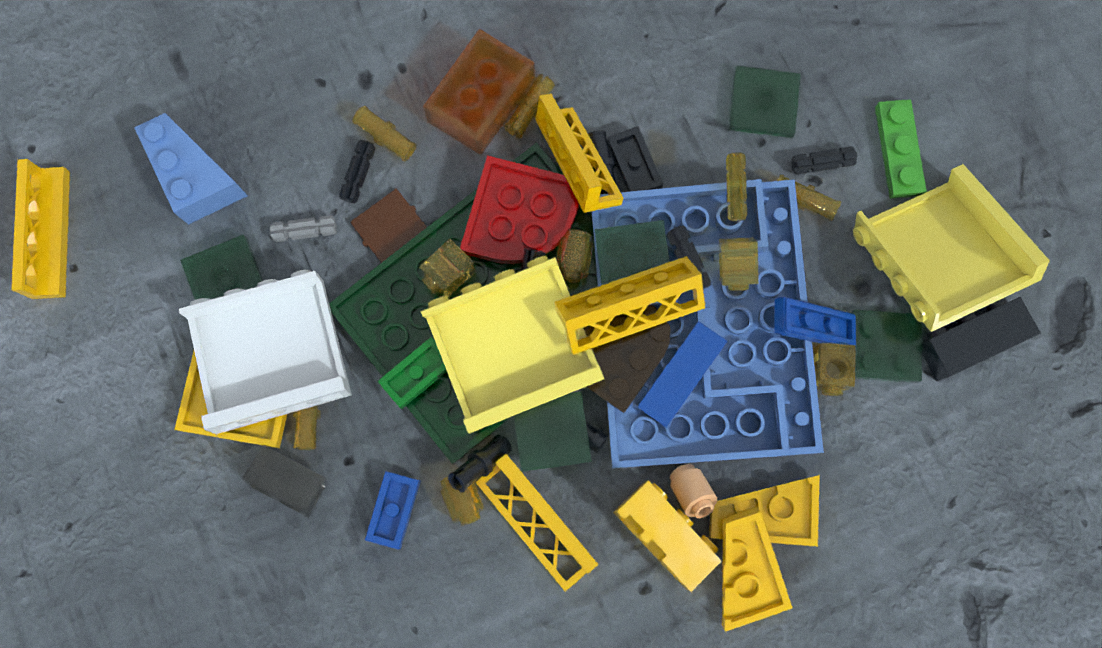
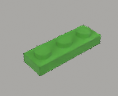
M911 99L879 102L875 106L889 198L922 195L927 191Z

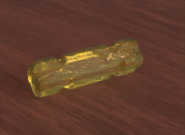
M739 152L729 153L726 158V170L729 171L726 175L727 202H730L727 210L730 221H742L747 217V204L744 203L747 199L746 172L743 171L746 167V156L744 153Z

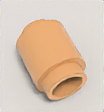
M684 464L676 468L670 475V487L686 516L696 518L708 516L714 510L717 496L702 471L695 468L693 464Z

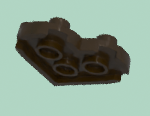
M649 304L642 314L648 316L656 313L658 309ZM623 313L615 316L609 325L612 327L622 325L628 315ZM665 322L592 348L604 380L586 387L625 413L666 354L670 344L671 329L669 324ZM590 325L583 327L587 337L595 329V327Z

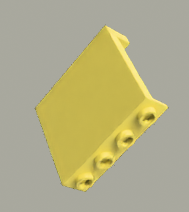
M964 164L951 170L948 183L868 219L862 211L857 212L853 235L860 246H865L871 254L876 268L885 272L891 280V285L896 294L905 298L911 306V311L916 320L923 322L930 332L1041 281L1050 262L1045 254Z
M547 256L536 258L527 263L528 269L515 273L514 269L501 272L494 276L495 282L483 287L480 282L461 289V296L449 300L448 296L434 299L428 303L429 309L421 311L422 316L428 321L464 413L465 419L463 421L468 433L604 380L592 348L574 355L569 349L565 327L556 312L554 302L567 298L570 294L556 258L548 260ZM584 328L575 330L577 340L587 337Z

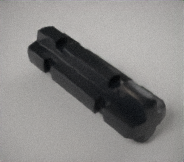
M359 140L354 150L356 155L352 156L344 178L346 184H342L339 192V197L349 203H356L360 195L359 188L363 187L371 164L369 159L373 158L376 150L373 143L366 140Z
M849 146L840 148L838 152L836 149L809 153L808 157H806V154L794 155L791 160V167L794 174L799 175L808 173L809 169L812 172L839 168L840 164H842V167L854 166L857 163V151H855L854 147Z
M682 225L673 228L667 233V238L671 246H676L674 253L677 259L686 256L701 273L703 290L711 285V280L707 272L703 273L702 271L704 265L693 242L689 243L688 241L690 235L686 227Z

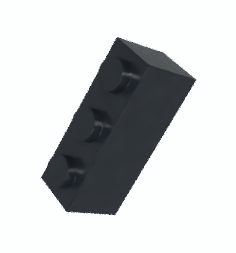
M1004 297L985 306L988 312L980 316L973 312L956 320L957 327L948 330L946 326L926 333L928 340L919 344L918 347L936 381L957 374L1041 334L1021 297L1007 302Z

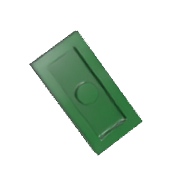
M431 336L378 380V383L400 409H403L447 372L435 339Z

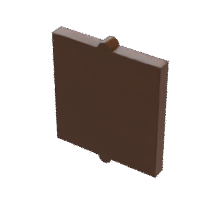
M397 188L350 222L364 240V247H369L381 263L427 228L416 214V207L410 206Z

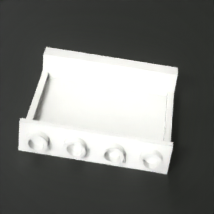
M296 271L287 279L280 281L276 279L264 280L259 282L255 288L247 290L232 289L226 291L222 297L212 300L209 298L196 299L190 302V306L179 309V313L187 318L208 412V414L201 416L203 427L206 431L219 434L352 395L324 281L316 271Z

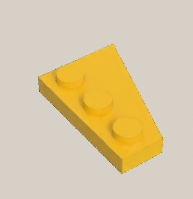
M820 475L718 500L714 510L710 513L709 538L723 539V518L758 507L771 543L818 547Z

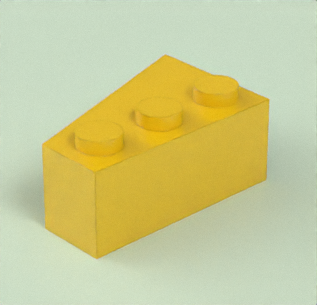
M648 480L642 483L613 513L686 590L692 592L721 562L716 556L719 549L705 535L700 538L691 528L693 522L680 509L675 510L667 501L668 496L655 483L651 484Z

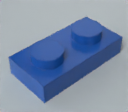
M385 471L366 534V541L398 550L401 549L420 480Z

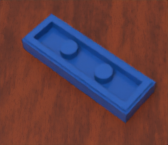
M788 297L774 299L775 334L843 349L856 348L855 314Z
M698 321L637 408L666 428L728 341Z

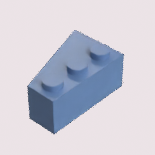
M166 113L134 127L173 212L188 225L248 196Z

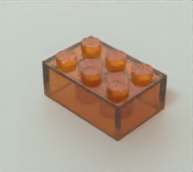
M479 29L423 105L427 121L479 155H482L534 82V62Z

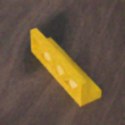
M552 94L539 95L536 122L583 212L622 205L623 196L573 107L560 109ZM601 189L607 191L609 195L600 197Z
M17 159L11 290L31 299L66 297L70 171L65 167L40 168L28 159Z
M687 256L554 302L556 312L565 327L569 349L573 355L705 309L702 275ZM693 290V300L682 304L676 303L681 293ZM654 302L661 303L656 313L648 316L642 314L649 304ZM623 313L628 315L622 325L616 327L609 325L615 316ZM588 325L595 327L590 336L577 340L575 330Z
M505 454L495 462L496 465L488 476L481 477L475 483L566 592L586 573H590L599 564L509 456ZM501 470L510 480L509 496L495 495L486 484ZM514 486L523 497L513 496ZM499 499L509 500L508 510ZM513 500L527 501L532 506V523L517 522L512 516ZM536 513L546 524L536 523ZM521 526L531 527L530 537ZM535 527L551 529L555 534L554 550L538 548L534 543ZM559 540L568 551L558 550ZM543 553L554 554L553 565ZM558 555L573 556L581 566L567 581L556 569Z

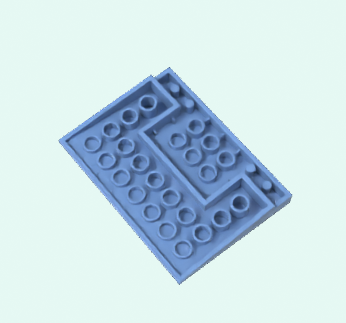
M762 179L621 192L623 196L622 205L592 211L598 287L677 260L674 253L676 246H671L667 233L673 228L682 225L686 227L690 235L688 241L689 243L693 242L704 265V268H702L703 273L707 272L711 280V285L703 290L705 309L667 322L671 331L670 344L666 354L626 412H621L607 402L612 468L824 453L812 342L774 333L775 298L788 297L808 302L795 179L762 182ZM600 194V197L608 196L609 194ZM692 289L681 293L676 303L682 304L693 300ZM654 302L650 305L655 306L657 309H659L661 303ZM699 321L728 342L665 428L637 408V406Z

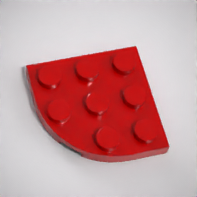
M487 155L459 249L460 253L497 263L517 264L522 263L524 248L535 249L538 252L543 251L546 254L552 251L570 231L579 206V202L565 176Z

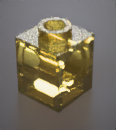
M754 237L719 239L720 282L722 285H728L729 290H748L749 284H758V241Z
M451 239L445 242L420 266L425 276L422 282L435 295L440 291L444 296L448 297L476 272L474 262Z
M820 343L813 348L817 389H822V395L842 396L843 391L855 387L856 345ZM827 363H833L838 367L840 373L838 379L829 376L826 370Z

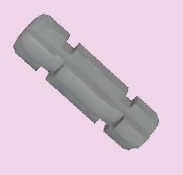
M331 215L319 217V220H315L314 217L290 220L288 224H284V221L270 224V235L275 242L287 241L288 237L292 238V240L318 237L320 233L323 236L334 235L337 231L336 221Z

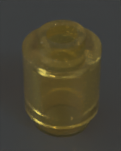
M566 230L564 237L560 238L556 260L564 281L578 283L580 278L588 277L594 244L591 242L592 235L587 232Z
M448 477L440 481L442 487L440 493L452 523L460 521L461 526H466L481 519L479 513L485 507L475 483L470 485L464 493H459V490H454L450 485Z

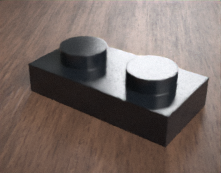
M638 126L607 138L608 146L628 192L662 189L663 182Z

